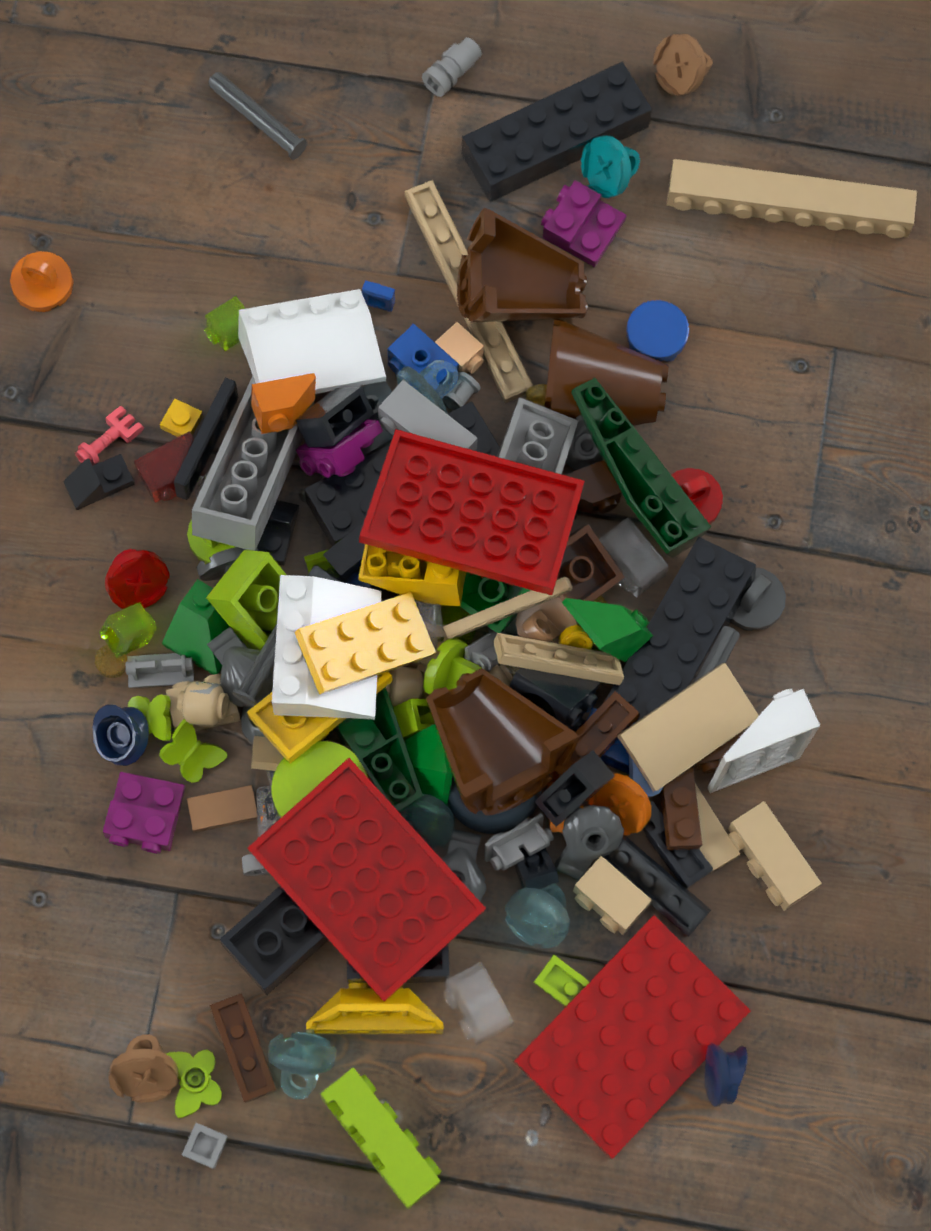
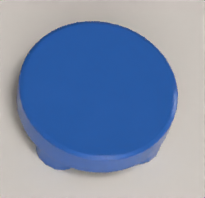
M653 300L639 305L631 313L627 323L626 336L629 348L659 361H673L684 349L688 340L689 324L686 316L677 306L666 301Z

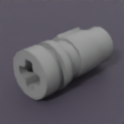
M465 38L460 44L454 43L442 54V60H437L422 74L426 87L438 97L444 96L457 83V78L475 64V61L482 56L480 47L470 38Z

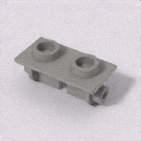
M492 630L467 646L464 659L490 672L494 666L499 664L493 643L497 633Z
M177 653L127 656L126 674L128 675L129 688L172 686L183 681H194L192 657L186 658L185 655L180 656Z
M541 813L534 818L528 817L505 834L498 833L491 837L485 844V861H490L496 871L499 869L504 871L524 860V855L520 848L523 847L528 855L531 856L550 846V841L554 840V837L548 828L543 830V814Z

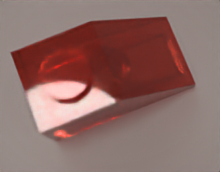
M190 431L134 460L136 471L155 503L160 500L167 501L176 496L174 480L194 441Z

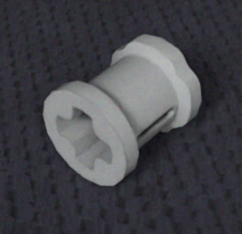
M463 371L458 372L455 382L447 391H443L440 394V399L448 408L454 411L464 406L472 394L478 393L481 387L469 374Z

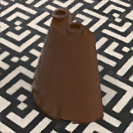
M483 208L467 238L468 241H472V244L467 248L468 255H462L457 280V300L461 315L468 318V321L471 322L563 318L583 319L588 309L585 295L581 294L587 283V277L584 275V262L490 209Z
M554 319L544 407L576 419L581 414L571 391L575 387L596 378L632 425L656 422L658 411L664 412L666 393H662L660 390L661 382L667 383L669 364H662L659 360L564 320Z
M483 668L461 676L457 680L455 688L448 690L446 687L437 688L426 697L462 802L475 815L478 811H482L485 816L499 814L533 797L553 780L550 774L554 772L558 764L561 766L567 764L578 742V735L573 730Z

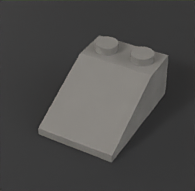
M519 397L497 457L562 474L578 420Z

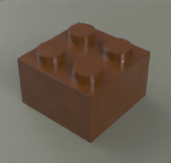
M589 524L569 535L557 580L563 577L569 578L573 589L563 594V596L571 599L594 601L625 578Z

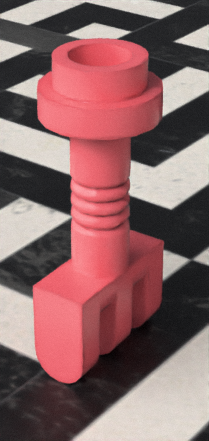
M119 406L106 417V423L111 428L90 445L82 442L78 446V451L75 452V455L81 463L89 458L92 466L96 465L100 461L98 454L105 447L109 446L119 437L127 443L131 442L143 431L144 427L138 422L128 429L134 423L135 418L129 414L120 421L126 414V410Z

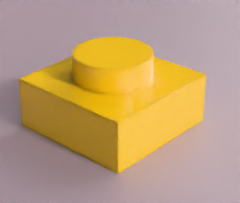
M174 398L160 423V428L189 442L203 418V412Z

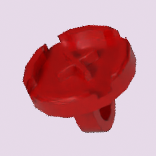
M686 468L674 472L672 477L709 524L713 523L722 509L723 493L720 484L711 474L701 469Z
M127 549L119 553L113 560L105 576V588L112 602L121 609L128 610V608L134 607L136 610L145 609L155 604L165 594L168 588L166 584L168 579L170 580V573L163 559L156 553L146 550Z

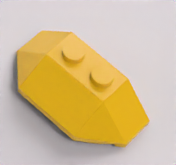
M349 983L348 988H341L306 1022L307 1034H443V1022L409 988L401 987L386 1001H383L372 988H369L367 983Z

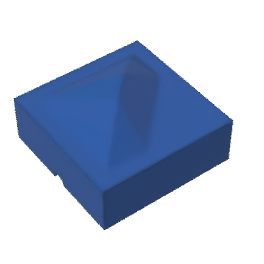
M365 280L362 295L366 304L389 312L392 311L395 304V289Z

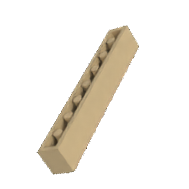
M673 159L666 206H672L682 211L695 209L703 210L713 215L726 213L733 214L738 218L756 217L764 218L769 222L787 221L795 222L799 226L817 225L825 226L830 230L848 229L856 230L860 234L879 233L886 234L891 238H902L909 236L914 225L917 191Z

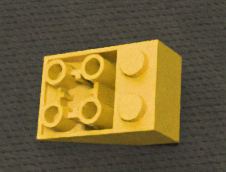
M365 544L359 581L400 595L411 592L414 600L426 604L461 606L466 572Z

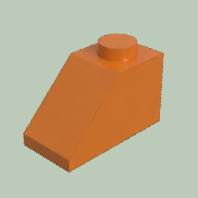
M314 373L252 384L251 407L261 434L292 429L296 425L295 419L306 412L315 400L316 377Z

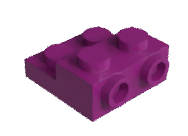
M574 180L570 187L564 185L556 200L559 202V205L555 211L549 208L541 221V225L544 226L542 238L587 264L596 267L626 221L627 215L601 201V194Z
M366 420L335 446L308 448L307 444L304 443L296 449L302 470L309 476L314 473H320L327 478L332 475L342 477L352 473L356 469L355 466L365 459L361 449L370 446L374 442L373 438L383 432L379 421Z
M120 772L113 801L110 800L103 828L105 838L109 839L110 844L121 847H128L129 843L142 845L141 849L150 853L160 854L161 849L170 851L185 793V785Z

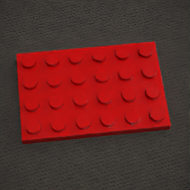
M395 429L359 536V543L552 596L585 481Z
M350 758L345 760L247 847L248 851L383 1001L391 997L486 910L485 906Z
M653 915L513 1062L610 1159H613L706 1060L708 1045L713 1043L719 1046L751 1010Z

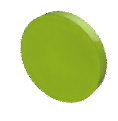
M318 741L291 764L283 758L275 770L271 788L273 802L280 818L348 758L367 776V772L357 756L351 750L338 743Z

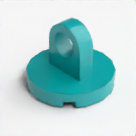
M600 136L592 139V142L587 143L584 147L581 157L583 177H587L590 183L587 186L601 194V198H611L622 194L628 187L630 178L637 172L640 164L639 153L634 149L623 146L620 141L612 136Z

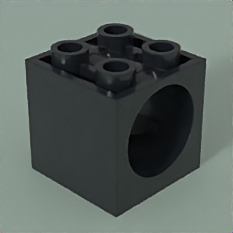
M520 668L516 671L509 687L576 732L585 723V720L582 718L584 713H588L598 699L595 692L601 682Z

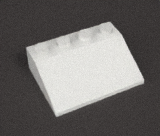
M360 289L239 310L238 337L256 383L314 373L316 377L315 394L333 391L335 388L355 387L386 381V374L370 312Z
M280 575L272 694L274 715L375 719L377 675L319 695L294 632L301 627L381 602L380 590L314 576Z
M787 689L773 696L774 700L723 756L707 787L709 793L801 757L820 727L804 689L793 692L792 689Z

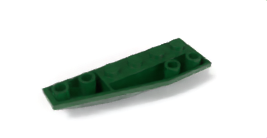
M593 378L575 387L571 393L582 419L629 507L663 551L671 558L691 548L698 536L702 537L711 528V525L598 380Z
M385 687L376 694L375 719L346 718L334 728V731L344 746L357 756L367 772L368 779L400 813L423 799V795Z

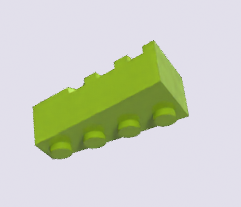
M353 1067L321 1093L322 1100L409 1210L440 1184L441 1181L437 1175L441 1173V1170L430 1156L425 1159L416 1149L420 1144L408 1129L401 1130L395 1122L398 1116L386 1101L381 1104L374 1094L377 1089L365 1074L360 1076Z

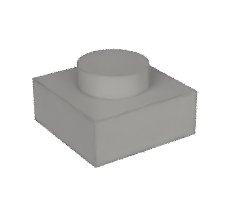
M195 1123L182 1156L215 1170L228 1136Z

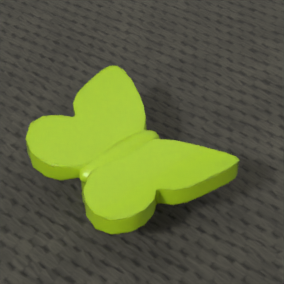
M160 694L152 702L147 697H132L128 702V707L137 708L143 713L148 723L149 734L152 733L162 741L171 740L172 718L170 713V697Z
M185 719L180 722L172 735L173 742L166 744L160 750L159 755L162 761L169 765H180L181 775L186 781L191 783L198 782L202 778L203 768H214L227 758V752L220 746L211 743H201L200 740H197L194 726Z
M201 1050L194 1057L187 1052L167 1053L177 1064L178 1079L180 1080L179 1086H181L175 1102L177 1118H184L197 1112L201 1103L214 1106L220 1102L222 1091L220 1086L211 1079L210 1075L215 1067V1057L211 1051Z

